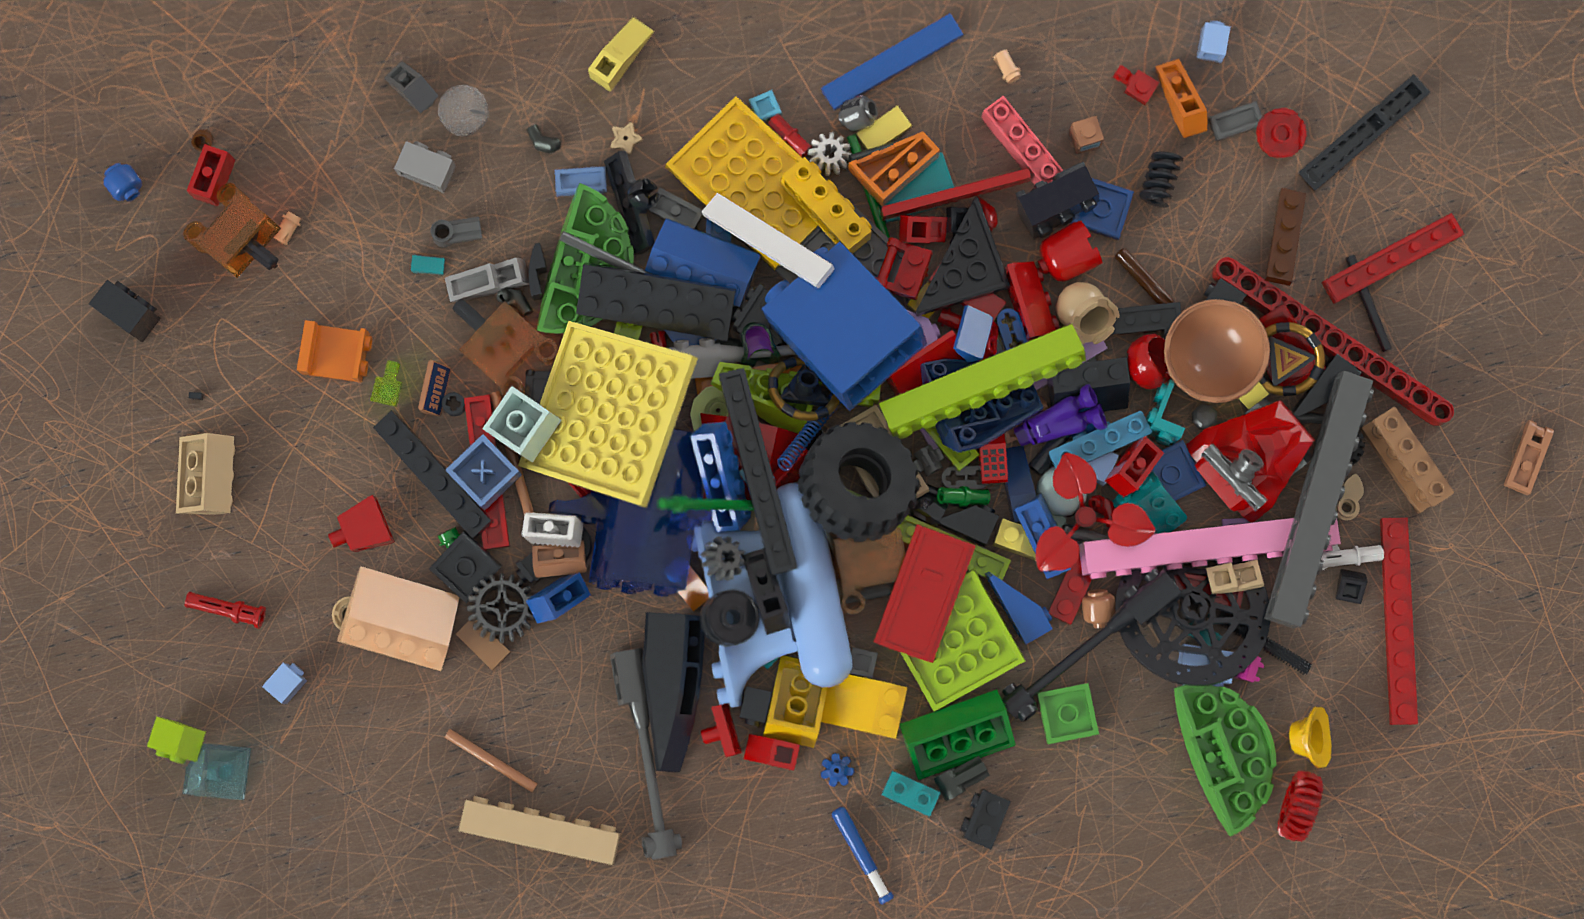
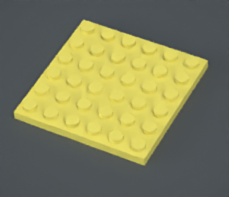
M568 321L539 404L560 418L561 422L533 463L521 456L518 466L647 507L698 358Z

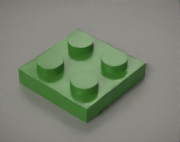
M1089 683L1037 693L1047 744L1099 734Z

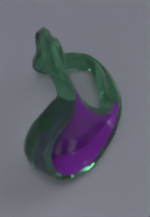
M759 322L746 324L741 334L744 352L741 365H748L753 368L758 360L766 364L780 362L781 355L775 346L770 330ZM763 350L770 351L771 353L770 357L750 358L754 353Z

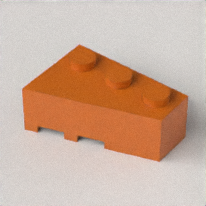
M922 131L898 141L883 150H877L872 152L871 155L849 162L848 170L881 206H884L939 157L940 149Z

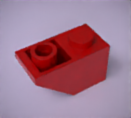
M749 734L744 760L794 771L800 745Z

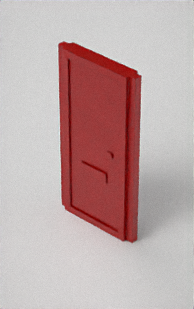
M916 524L873 642L933 663L976 545Z

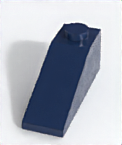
M1024 446L1006 448L1008 482H1004L1011 521L1021 524L1015 512V507L1035 499L1036 493Z

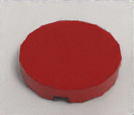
M1288 108L1273 109L1264 114L1258 122L1256 129L1257 142L1262 151L1270 157L1277 159L1291 157L1305 144L1307 136L1306 125L1294 110Z

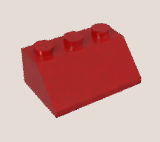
M1034 261L1007 264L1005 272L1011 285L1007 290L1013 309L1020 316L1027 342L1058 330L1057 318L1055 315L1051 316L1048 307L1052 305L1048 291L1044 292L1041 282H1044L1041 268H1036Z
M953 330L920 350L886 379L896 396L922 386V363L940 359L964 360L953 349L956 340V334Z

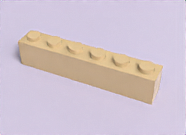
M473 796V801H465L459 827L460 832L614 865L621 836V833L615 832L616 827L601 824L600 829L590 827V821L575 818L574 823L564 821L565 816L550 813L549 817L540 816V810L524 807L523 812L513 810V804L499 802L498 806L488 804L489 799Z

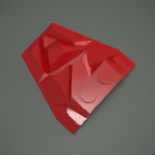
M1279 400L1252 410L1245 415L1207 427L1187 443L1186 446L1191 457L1197 462L1195 464L1197 471L1232 511H1238L1243 518L1254 523L1275 505L1280 493L1288 484L1290 477L1315 439L1286 405ZM1211 444H1214L1231 463L1239 459L1238 455L1243 449L1255 452L1262 459L1263 467L1259 471H1255L1252 485L1268 501L1256 512L1245 499L1234 493L1235 489L1201 456Z

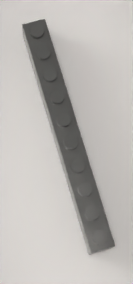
M1342 371L1335 376L1264 619L1291 628H1299L1308 619L1309 610L1307 605L1309 599L1311 600L1314 597L1316 591L1314 581L1316 575L1320 574L1324 563L1321 557L1331 540V536L1328 533L1338 516V511L1335 509L1345 492L1343 482L1345 476L1349 475L1352 468L1350 458L1352 452L1356 451L1359 444L1357 434L1359 427L1361 428L1366 420L1367 414L1364 413L1366 403H1369L1373 396L1374 389L1371 388L1373 380L1347 371Z

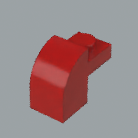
M900 215L899 240L913 243L945 242L947 217Z

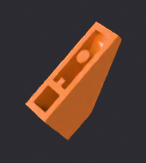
M1177 59L1155 66L1172 116L1183 138L1207 131V109L1181 61Z

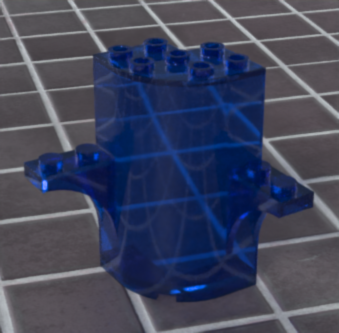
M673 429L647 507L593 490L576 500H555L550 502L548 513L576 516L581 519L583 524L596 525L597 522L589 583L597 584V589L612 590V588H621V593L636 595V592L644 593V590H652L653 595L661 597L677 595L678 591L686 590L694 528H702V525L712 522L713 512L688 509L686 512H675L672 509L659 508L658 501L661 498H673L674 496H686L688 499H703L702 478L691 440L692 432Z

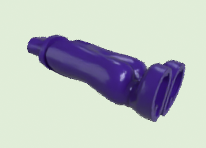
M1087 384L1081 387L1079 396L1064 398L1047 410L1023 421V425L1014 428V432L1020 445L1025 446L1030 443L1036 445L1037 443L1080 433L1087 428L1088 424H1093L1098 430H1104L1108 425L1101 405L1097 404L1098 400L1094 390ZM1084 407L1090 408L1086 411L1079 412V410Z

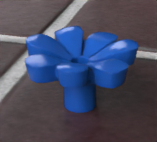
M833 753L831 761L826 758L822 761V766L826 770L821 771V778H829V785L831 787H836L838 782L842 786H846L849 783L847 775L853 776L855 773L853 767H848L851 759L848 756L840 759L839 753ZM835 768L839 769L838 773L835 772Z

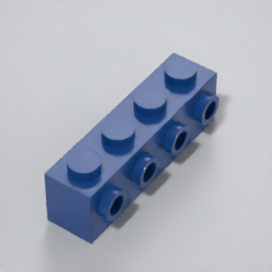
M727 423L702 424L691 435V440L707 499L746 500L745 483L740 477L738 469L739 460L734 454L732 434L728 431ZM710 510L716 532L740 530L751 518V511Z

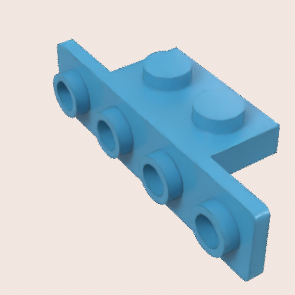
M1138 411L1111 424L1108 421L1106 429H1096L1089 434L1087 432L1080 433L1072 438L1073 441L1050 450L1049 456L1055 468L1064 453L1077 455L1086 462H1090L1131 444L1144 436H1149L1152 430L1143 412Z

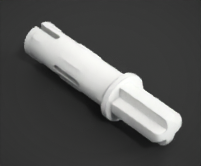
M1356 545L1353 546V549L1323 552L1321 560L1324 561L1322 568L1349 564L1360 566L1361 563L1380 561L1384 559V550L1380 545L1358 548Z

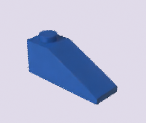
M989 571L985 573L990 586L1023 643L1028 644L1053 629L1049 623L1052 617L1046 607L1041 608Z

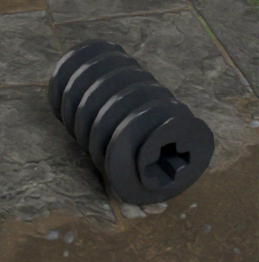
M1166 151L1152 153V162L1148 164L1150 171L1145 174L1146 181L1142 184L1144 190L1140 191L1139 197L1150 205L1162 208L1169 207L1168 204L1163 202L1164 199L1172 198L1166 190L1175 189V186L1170 184L1169 181H1177L1178 177L1172 174V171H1180L1181 168L1175 162H1183L1184 158Z

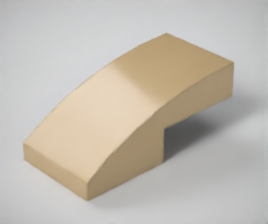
M1258 560L1232 565L1231 562L1206 568L1212 594L1231 593L1264 587Z

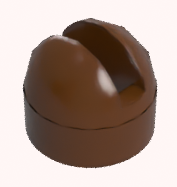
M198 129L193 134L192 146L199 151H202L204 144L212 146L213 136L211 132L206 129ZM202 137H205L206 143H202Z

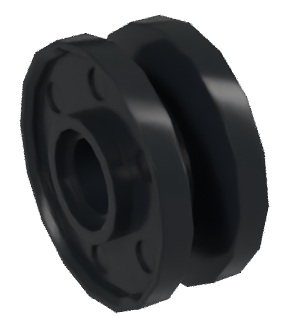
M734 589L716 593L707 599L700 615L701 628L706 637L716 645L724 647L742 644L752 638L758 629L760 620L758 607L754 600L745 592ZM727 612L733 615L734 621L732 625L726 620Z

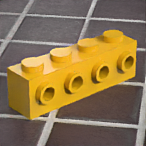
M804 157L781 176V185L835 245L841 242L853 254L871 239L872 227L866 218H860L854 212L853 204L847 198L843 199L837 193L838 189L831 180L826 181L823 178L821 170L813 161L809 162Z

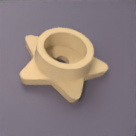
M631 122L624 128L615 126L612 128L615 139L611 144V148H621L628 155L632 153L634 145L643 140L641 136L634 133V124Z

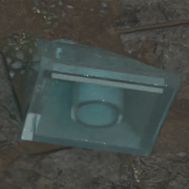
M203 743L197 762L190 761L186 767L182 794L244 800L251 748Z

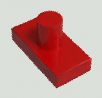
M721 704L711 707L716 725L701 730L703 742L710 744L721 740L725 757L741 754L742 750L729 705Z

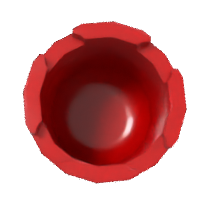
M1081 220L1071 223L1042 241L1039 248L1041 259L1037 262L1044 275L1049 273L1054 280L1066 282L1103 264L1098 248L1092 249L1087 240L1092 236Z

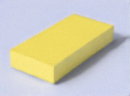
M896 106L875 120L872 126L856 133V136L867 150L892 142L911 129L912 125L901 109Z

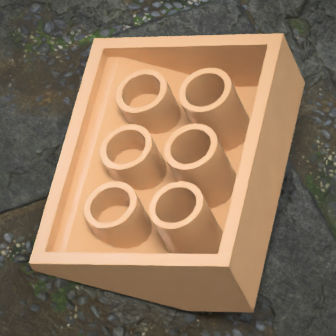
M360 566L337 641L441 671L449 647L460 597L449 592Z

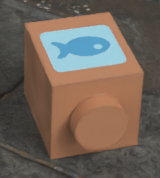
M1097 116L1073 122L1069 129L1076 154L1099 148L1104 141Z

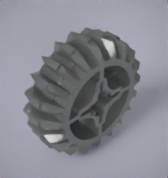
M500 573V581H495L494 575L489 576L490 584H487L484 579L480 580L482 590L476 586L473 587V592L478 596L470 595L468 597V601L475 604L467 606L468 612H475L468 616V620L470 622L478 621L473 625V629L476 631L482 627L483 629L480 633L482 638L488 632L491 633L490 642H494L496 635L500 636V643H504L505 635H509V640L513 642L515 641L514 632L518 636L523 637L524 632L521 627L527 630L531 629L530 623L526 620L535 621L533 614L529 613L531 610L526 602L527 599L533 596H526L531 591V587L526 586L521 589L524 583L523 580L520 579L514 584V575L512 574L509 576L508 581H504V573ZM498 589L496 600L481 604L488 593ZM506 589L516 593L523 604H517V602L508 600ZM501 597H503L505 607L509 608V610L505 609L503 620H501L499 609H495V606L499 607ZM481 612L494 615L498 620V627L488 624L482 617ZM523 612L521 618L514 625L506 627V620L510 615Z

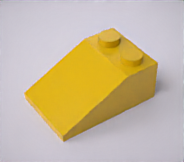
M780 657L763 737L814 748L819 734L827 687L811 684L804 677L800 661L797 658Z
M849 675L842 683L833 687H827L821 722L896 739L907 687Z

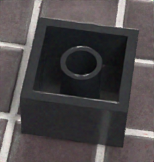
M106 280L89 302V305L143 343L161 319L155 314L157 309L139 295L136 297L137 294L118 280L115 284Z

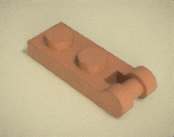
M1527 421L1503 486L1525 495L1531 494L1554 429L1549 427L1542 428L1537 426V423L1534 421ZM1533 435L1540 438L1539 443L1532 441Z

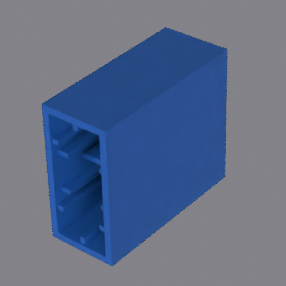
M838 242L830 250L826 247H821L813 252L834 267V271L819 289L801 277L795 279L791 284L787 280L781 281L767 293L765 297L766 305L762 308V311L770 327L809 369L816 373L818 378L839 401L851 411L925 347L927 341L919 322L841 242Z

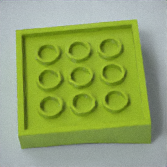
M975 568L967 571L933 663L901 652L933 711L940 709L1025 662L1023 654Z

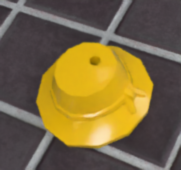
M1314 707L1308 717L1291 724L1289 731L1290 744L1295 754L1306 756L1316 768H1325L1331 760L1332 744L1329 718L1323 707Z

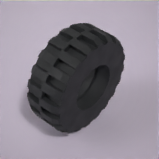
M847 422L842 427L836 425L829 428L827 433H822L817 438L800 466L799 476L801 478L798 481V489L800 493H803L801 501L804 507L808 508L811 512L809 514L810 517L823 526L822 529L828 533L833 532L837 534V537L843 540L851 538L855 542H865L867 538L875 541L881 539L884 534L889 535L903 522L916 503V493L919 491L920 481L916 478L919 471L916 463L912 462L911 458L913 456L908 448H904L901 444L902 441L897 436L893 437L887 433L888 430L882 427H873L870 423L862 422L861 425H856V422ZM842 466H856L866 470L876 481L879 496L875 498H862L852 494L842 484L838 469Z

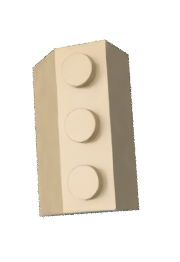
M204 433L180 437L176 514L217 515L230 513L233 502L231 491L234 478V436Z

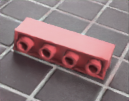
M1004 95L983 110L981 119L1020 168L1029 169L1030 180L1034 185L1040 181L1050 183L1057 173L1064 171Z

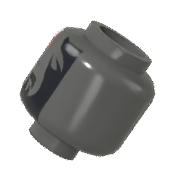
M863 95L844 101L839 112L840 123L853 132L872 126L875 118L878 116L874 101Z

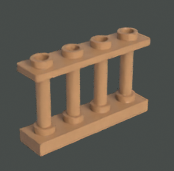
M1396 407L1391 408L1360 428L1364 437L1418 514L1430 506H1436L1454 493Z

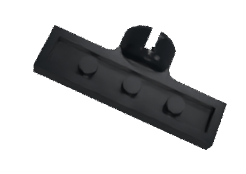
M618 151L604 160V164L619 212L629 229L630 245L633 247L634 255H640L651 249L655 243L647 219V211L656 205L659 193L651 195V192L657 189V186L647 178L635 180L627 152Z

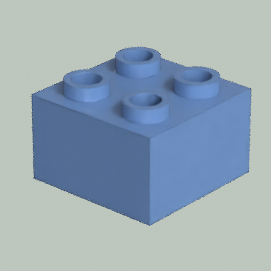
M484 435L479 437L446 469V472L483 510H486L522 476L512 463Z

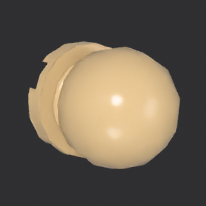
M1076 282L1066 286L1058 296L1055 306L1060 322L1064 326L1073 324L1082 344L1088 342L1098 344L1107 339L1115 330L1113 324L1116 321V317L1119 318L1120 316L1118 308L1107 297H1104L1103 293L1096 286L1088 282Z

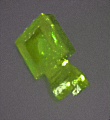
M388 360L384 378L376 376L370 401L397 407L402 388V382L396 381L400 369L398 362Z

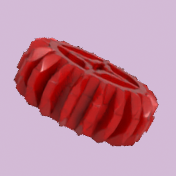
M1298 771L1292 777L1286 789L1279 813L1277 828L1280 836L1299 842L1304 841L1308 837L1313 824H1315L1322 799L1323 781L1321 777L1308 771Z

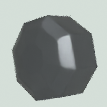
M1200 404L1192 412V423L1198 429H1205L1217 422V411L1211 405Z

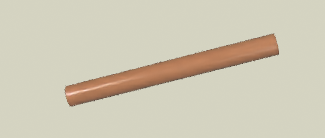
M450 729L445 735L447 740L533 793L538 783Z

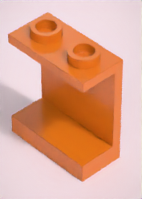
M305 320L297 371L303 375L362 383L363 376H366L368 372V361L365 360L367 351L370 352L372 348V336H369L370 333L365 328H360V331L321 326L315 321Z

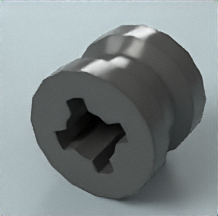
M1243 449L1238 455L1239 459L1234 460L1230 465V470L1238 479L1244 482H1251L1255 477V471H1259L1263 467V461L1255 452Z

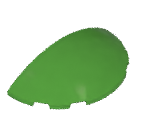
M579 183L561 233L565 231L633 264L634 252L633 247L630 245L629 229L625 220L608 203V199L605 196ZM558 240L542 298L536 331L560 334L565 332L568 321L589 327L601 321V318L576 314L583 264L586 262L608 267L614 266Z
M1182 685L1174 688L1177 715L1191 763L1219 821L1228 835L1233 836L1248 827L1256 819L1255 814L1263 804L1268 802L1274 784L1271 783L1273 768L1276 767L1277 763L1271 732L1258 710L1254 706L1248 705L1239 697L1240 694L1231 689L1213 685Z

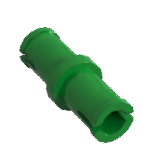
M960 486L959 488L941 487L938 489L937 499L941 504L953 503L959 504L961 507H966L969 504H983L987 506L990 502V492L988 489H969L967 486Z

